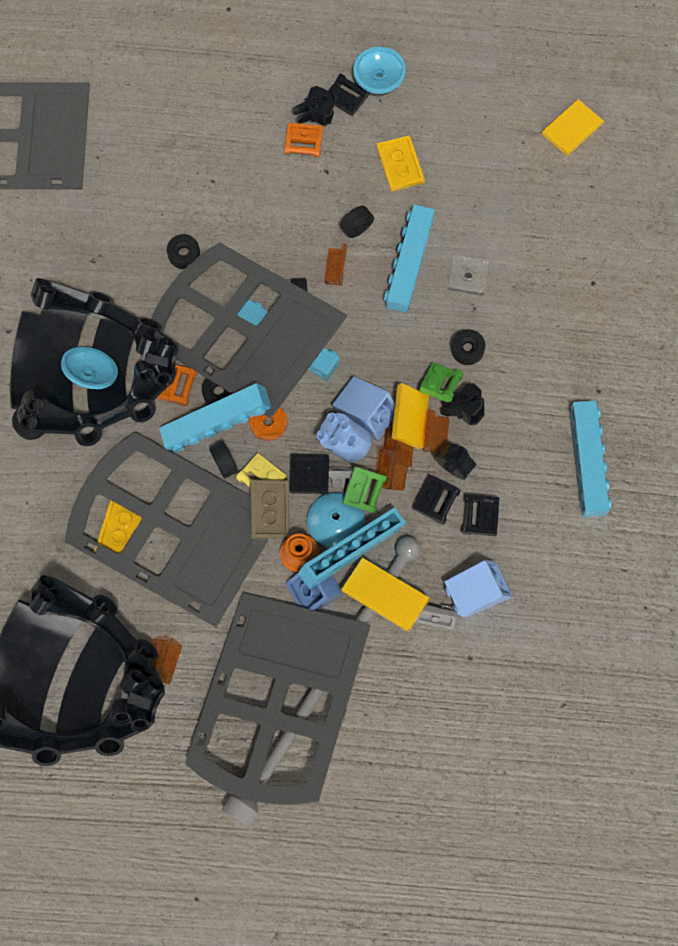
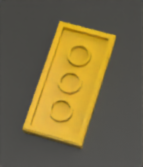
M364 558L361 559L341 589V592L408 633L430 600L426 595Z

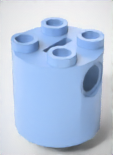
M329 413L316 436L323 447L351 463L364 458L371 446L370 433L354 420L341 413Z

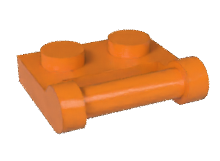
M288 123L285 154L299 153L320 157L323 126ZM291 143L315 144V148L291 146Z
M175 365L176 376L173 383L156 399L187 407L189 403L188 396L193 380L197 377V372L188 367ZM182 374L187 375L181 397L176 396Z

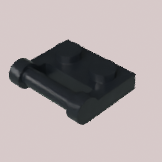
M342 73L338 75L336 81L328 90L334 106L352 117L370 94V92L348 80ZM343 84L349 89L360 94V96H354L353 94L341 88V85Z
M430 475L413 510L444 525L447 521L446 516L461 490ZM445 490L449 492V495L438 514L434 510Z
M464 495L466 506L462 534L497 536L500 497ZM473 503H479L477 527L472 526Z

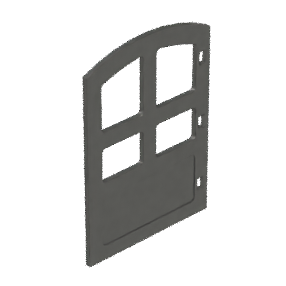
M0 82V96L22 97L19 128L0 129V142H18L16 172L14 175H0V180H7V184H0V189H83L89 83ZM52 180H62V184H52Z
M219 242L197 257L193 263L189 264L178 275L162 296L151 319L162 326L161 333H163L172 310L181 298L214 317L215 320L193 349L188 350L173 341L178 347L176 360L230 394H234L256 383L264 386L272 407L266 410L264 415L271 419L348 316L285 280V278L278 276ZM220 260L248 275L226 306L217 304L190 287L202 273ZM264 284L280 293L281 297L258 326H254L239 317L238 313L259 285ZM231 327L246 336L248 340L226 369L220 370L204 360V357L226 328ZM208 367L215 370L212 376L205 372Z
M135 432L109 451L88 476L72 507L65 536V543L216 628L269 540L250 539V495ZM135 452H141L172 470L151 505L143 503L107 482V478ZM185 479H189L211 491L209 498L190 527H186L165 515L167 507ZM97 495L104 496L142 518L120 554H116L84 536L87 518ZM156 527L181 540L179 547L160 576H155L134 564V560ZM88 543L98 547L95 553L85 548ZM140 572L149 576L147 582L137 577ZM192 601L202 606L200 612L189 607Z
M242 593L185 764L213 786L246 800L273 805H303L319 802L371 625ZM240 616L246 617L243 627L237 626ZM234 669L275 679L271 697L266 708L225 698ZM221 673L227 675L224 686L218 684ZM291 684L333 694L331 706L324 724L282 713ZM220 714L260 724L261 726L244 778H238L228 773L205 757L217 717ZM277 730L319 741L307 784L297 786L260 784L265 762ZM201 733L207 735L203 746L197 745Z

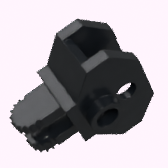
M315 86L310 88L308 97L304 99V102L293 107L292 111L294 114L303 113L296 118L298 123L311 120V122H317L326 126L332 122L334 103L327 90Z
M474 383L466 384L460 392L455 393L451 402L442 401L444 406L442 414L446 417L458 416V419H463L469 425H477L485 416L482 390Z
M445 442L434 456V459L446 471L464 481L477 465L470 457V454H468L467 449Z

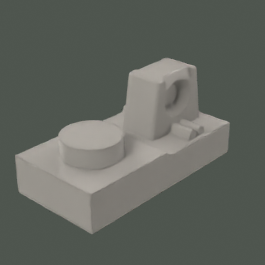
M329 467V477L332 479V486L334 488H344L345 479H350L354 467Z
M442 604L441 609H439L438 607L426 605L416 623L454 630L457 612H454V606Z

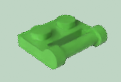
M432 362L419 392L445 402H451L454 397L453 392L458 382L461 381L463 372L459 369L452 370ZM446 378L451 379L447 390L442 391L441 388Z
M354 466L342 503L375 513L377 509L376 503L387 476ZM373 478L376 479V482L369 503L367 504L364 503V500L371 479Z

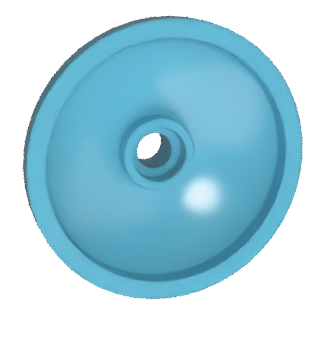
M372 47L363 51L357 57L353 72L356 82L364 90L375 94H384L395 90L402 84L406 74V66L403 58L396 51L387 47Z
M72 348L64 353L61 360V368L65 376L74 384L83 388L103 389L109 387L115 382L118 375V368L111 357L94 348Z
M328 493L319 497L312 504L307 515V526L310 535L318 544L329 549L365 525L362 509L342 503L344 493ZM336 514L339 516V519L334 520L332 516Z

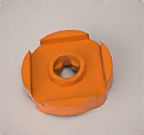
M280 407L270 419L274 421L270 426L263 424L266 418H268L264 414L249 418L251 431L256 438L264 441H272L282 437L287 428V416Z

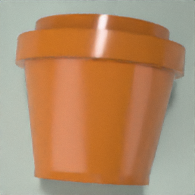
M294 534L288 537L283 542L280 550L283 565L295 573H299L304 564L319 555L317 543L313 538L305 534ZM297 546L303 547L300 552L296 551L295 548Z

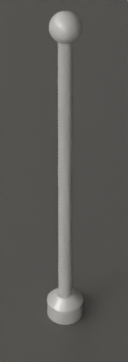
M405 537L398 542L396 547L398 556L387 573L398 578L407 562H413L419 558L422 549L417 539ZM365 606L356 621L368 624L375 612ZM312 689L294 717L307 720L324 692ZM286 731L283 733L266 759L260 784H266L297 736L296 734ZM231 795L222 808L224 812L248 828L251 827L259 814L256 802L235 795Z

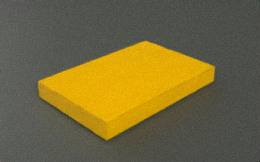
M578 99L547 126L541 135L568 156L603 125L604 120Z
M410 135L376 143V149L391 192L425 183Z
M403 383L397 385L392 438L417 449L424 448L429 395L421 393L419 390Z
M110 500L97 543L116 554H120L142 518Z

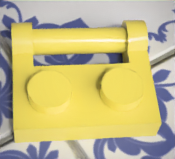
M259 453L236 476L239 482H243L249 487L250 480H252L248 477L249 473H252L259 480L287 479V475Z

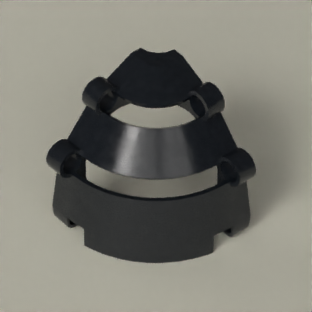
M36 278L30 296L34 305L42 308L40 315L26 311L21 312L11 362L10 406L12 409L18 410L17 417L21 428L33 433L74 434L77 443L82 446H92L100 440L102 435L101 429L128 417L140 423L150 420L155 414L153 401L173 383L176 376L175 360L178 347L161 333L162 326L152 319L137 317L113 304V299L104 293L97 291L87 293L54 281ZM87 314L100 319L92 348L100 350L111 357L118 368V375L115 382L109 387L87 389L89 414H80L73 410L72 381L63 373L61 360L65 352L78 346L80 333ZM135 339L136 352L142 355V358L134 366L133 382L130 393L127 396V364L132 343ZM139 403H147L143 410H133ZM85 427L94 428L89 434H80V431Z
M42 575L30 590V603L22 600L17 601L0 633V748L32 754V760L36 764L52 766L60 761L61 754L95 749L97 753L103 756L117 755L124 749V740L149 729L155 723L158 705L165 695V686L153 665L158 658V652L149 641L144 639L136 640L115 617L117 606L110 598L104 595H96L92 599L56 578ZM82 622H86L95 627L96 630L82 650L67 683L59 710L56 733L41 730L43 709L57 666L74 633ZM125 662L124 675L120 683L123 691L121 698L113 702L109 714L103 723L100 724L109 688L119 668Z

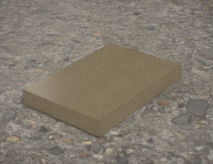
M250 480V539H287L290 537L289 480Z

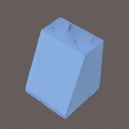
M355 376L347 383L345 389L332 404L337 413L345 414L364 427L370 433V436L377 441L381 439L394 421L395 403L389 392Z
M484 560L445 581L447 586L445 587L446 593L453 599L455 603L454 610L462 618L470 617L513 597L497 563L494 561Z

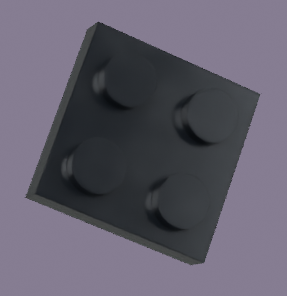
M291 455L290 493L328 494L329 455Z

